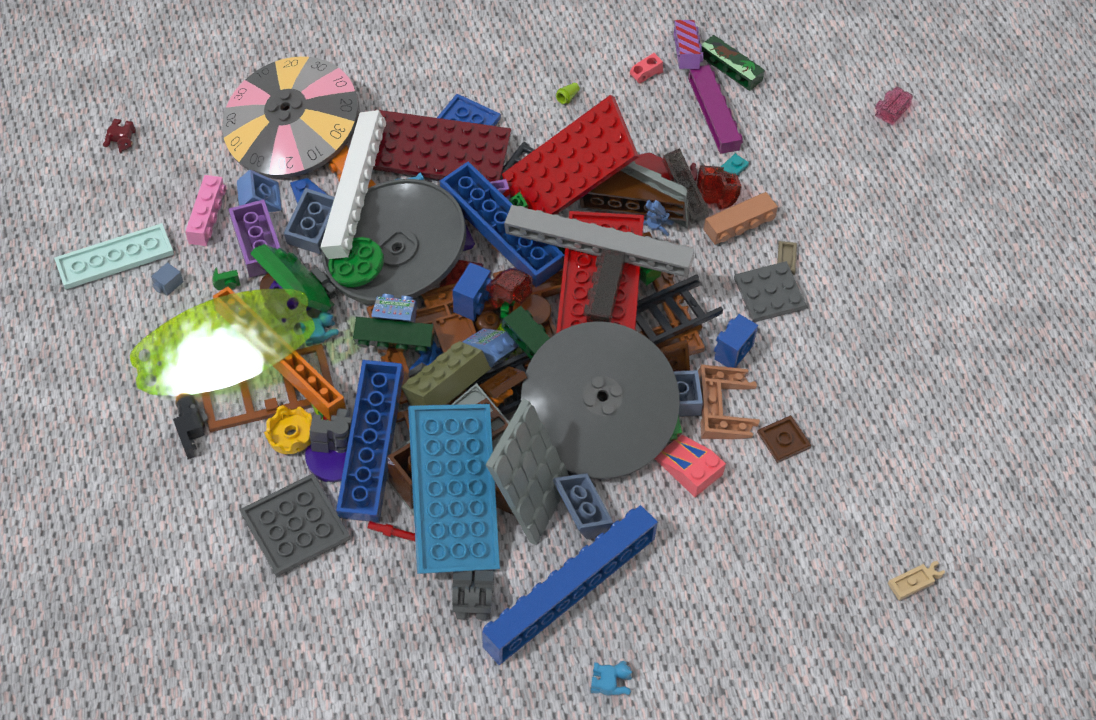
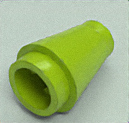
M574 82L558 89L556 93L557 101L561 104H568L580 90L579 85Z

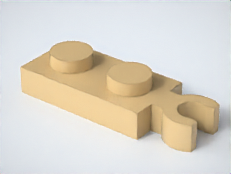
M934 561L929 568L922 564L889 580L888 585L900 601L933 585L935 579L943 577L945 571H935L934 568L938 566L939 562Z

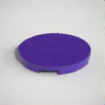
M310 444L306 448L305 459L311 474L313 473L317 479L324 482H338L342 480L346 452L338 453L335 450H329V453L312 451Z

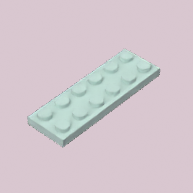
M161 223L54 257L66 290L174 255L164 226Z

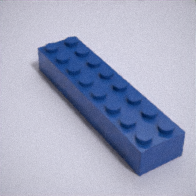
M469 161L440 180V187L454 197L464 217L535 287H538L563 268L565 255L555 245L506 234L504 223L513 204Z
M362 360L336 509L341 519L380 523L388 475L387 456L392 451L402 390L401 386L404 377L401 363Z

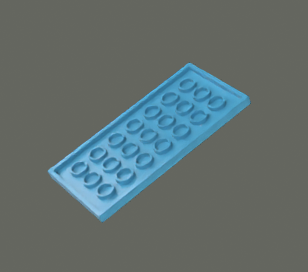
M490 404L409 406L417 574L500 569L495 481L486 467V463L493 452Z

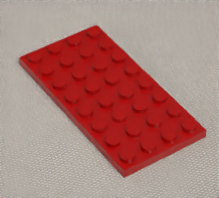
M609 95L502 173L503 179L507 180L510 198L520 192L529 205L528 209L557 215L639 158V155L614 96Z
M569 211V219H577L581 222L594 223L598 226L614 228L619 231L632 232L635 235L643 236L644 215ZM565 248L556 334L571 326L587 322H610L635 330L640 266Z

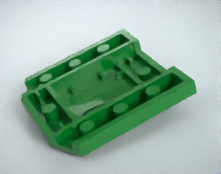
M266 244L254 248L250 253L291 297L296 296L304 305L326 313L335 305L329 299L319 280L293 253H286L281 248L276 249Z

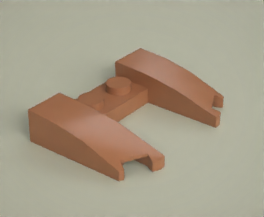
M701 364L698 370L703 400L702 419L700 421L701 439L752 438L754 433L750 431L753 426H758L760 419L723 416L721 390L756 389V382H748L744 376L748 374V369Z

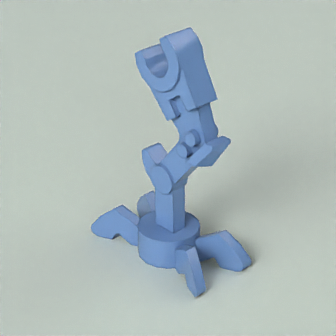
M648 200L645 207L650 211H648L647 216H644L647 221H644V226H648L651 230L659 229L666 236H669L668 232L661 225H673L674 221L668 219L669 213H666L665 208L659 201L655 200L652 203Z

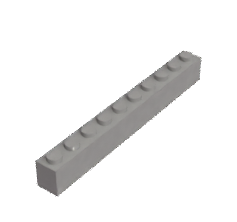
M511 205L504 223L506 234L688 278L694 260V248L686 245L681 246L669 241L656 240L649 236H639L632 232L606 228L594 223L589 224L577 219L544 213L540 210L527 209L523 206Z

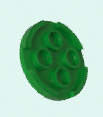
M353 238L352 249H350L348 257L329 259V272L333 279L342 286H362L372 281L380 273L384 264V254L380 246L370 238Z

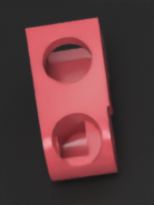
M652 53L635 64L630 70V75L638 83H642L655 74L663 73V61L655 53Z

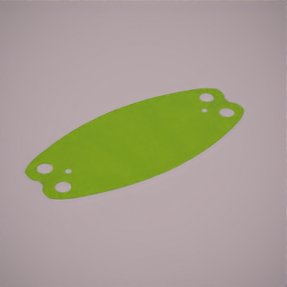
M293 289L244 291L206 301L178 314L148 334L131 351L130 361L138 373L136 377L137 388L151 395L195 394L236 384L270 368L305 343L315 330L313 319L306 313L308 306L306 294ZM292 297L299 301L298 307L293 310L287 307V301ZM282 318L287 319L285 323L281 321ZM301 322L305 325L306 329L303 334L298 335L294 332V326ZM143 349H147L150 352V358L147 361L139 359V352ZM159 361L162 362V365H161V366H158V365H156V364H157ZM149 374H153L156 377V383L153 386H147L145 383V378Z

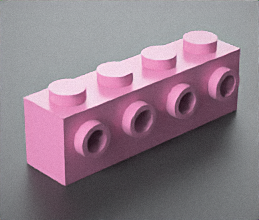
M204 175L185 231L189 244L207 246L208 240L212 236V228L217 221V213L221 208L223 195L226 193V185H224L222 177Z

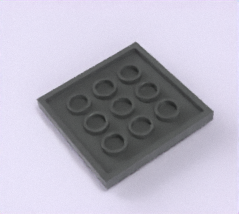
M313 473L239 509L276 577L351 539Z

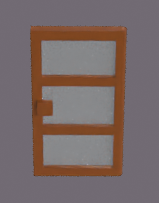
M322 344L295 350L334 387ZM264 357L197 373L210 432L272 418L276 414L277 408L282 405L291 410L297 409V407H302L304 410L312 408L310 402Z

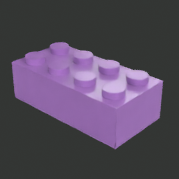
M260 200L229 208L231 222L249 278L268 273L250 254L254 248L264 244L276 249L280 248L265 201Z

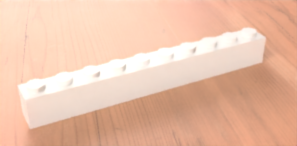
M379 110L359 113L321 243V249L328 259L348 257L350 249H352L353 238L356 234L358 221L360 220L361 209L364 206L365 195L368 192V184L372 177L377 153L379 152L383 130L386 127V120L382 117Z

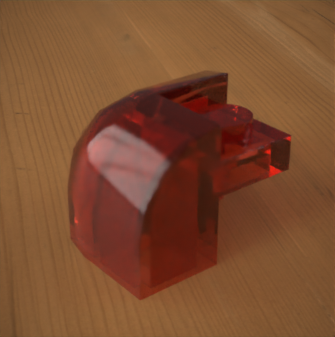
M700 165L697 178L698 199H702V202L707 204L716 203L718 209H726L732 206L738 200L742 187L736 173L726 172L724 167Z
M509 268L503 270L486 286L485 290L491 293V306L498 309L505 301L509 304L513 301L522 304L532 294L533 279L532 276L519 269Z

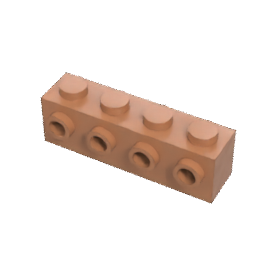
M764 192L705 218L703 230L715 245L720 242H726L731 237L741 235L751 228L754 229L760 224L772 221L776 217L778 206L768 193Z

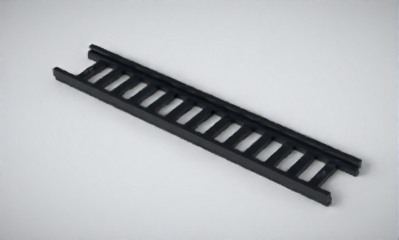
M697 274L637 301L636 323L645 336L655 345L723 314L721 306L705 313L689 292V290L700 286ZM681 295L697 318L689 321L673 298ZM665 302L681 325L672 328L656 305ZM648 309L658 321L664 333L656 336L641 315V312ZM524 352L491 367L489 371L465 390L468 391L476 383L478 386L507 367H513L526 373L524 365L529 364L531 359ZM514 386L511 388L513 395L510 396L513 402L506 406L501 403L497 407L503 415L517 410L521 403V396Z

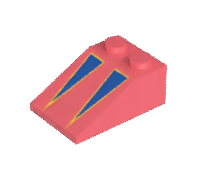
M680 435L677 440L671 442L654 458L694 497L698 496L720 478L724 473L726 465L712 450L684 435Z

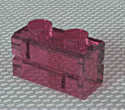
M898 86L892 91L889 90L884 100H879L876 104L875 116L893 125L910 107L913 95L907 91L904 92Z

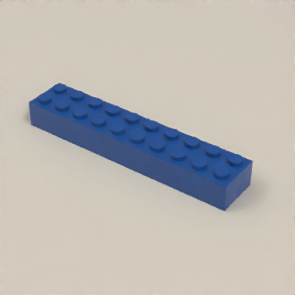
M641 505L636 509L632 508L629 510L624 519L614 522L610 530L605 534H599L595 542L590 546H584L575 558H569L561 569L551 572L546 581L543 583L539 582L533 587L531 593L527 596H521L512 608H506L502 611L497 620L488 622L482 631L483 648L498 665H501L654 541L658 521Z

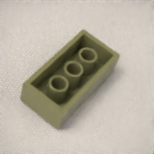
M459 341L454 343L445 353L439 355L431 364L423 367L422 371L414 377L409 378L401 388L411 406L446 405L491 368L482 350Z

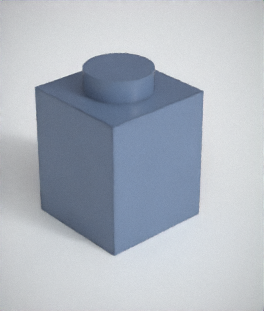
M168 262L151 276L153 288L158 293L163 292L167 296L183 283L181 272Z

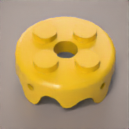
M284 405L279 406L276 414L266 421L267 427L264 434L271 448L281 454H295L306 449L311 444L310 427L312 415L302 407L291 410ZM296 430L294 434L287 435L288 431Z

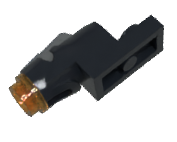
M185 391L176 396L175 404L178 408L179 417L174 418L173 421L189 460L195 457L193 450L197 449L194 439L205 435V423L208 421V416L197 399L190 392Z

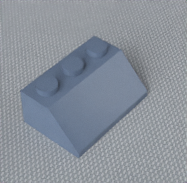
M587 473L553 479L578 530L586 539L596 538L599 534H605L609 530L613 521Z

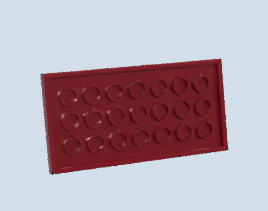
M379 110L382 117L386 120V127L383 130V137L380 141L379 152L377 153L373 170L413 176L421 173L423 177L443 179L469 161L489 182L501 180L511 137V128Z

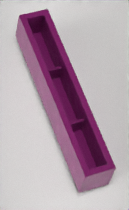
M709 64L700 66L699 69H689L688 80L719 153L739 151L743 143V137L737 130L736 121L732 119L731 109L726 105V98L721 93L720 84L716 82L715 72L711 70Z

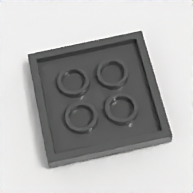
M787 261L734 275V280L752 322L806 309V303Z

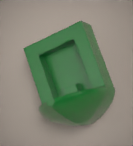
M217 267L214 269L212 282L215 289L223 290L226 287L234 289L236 286H241L237 270L218 274Z

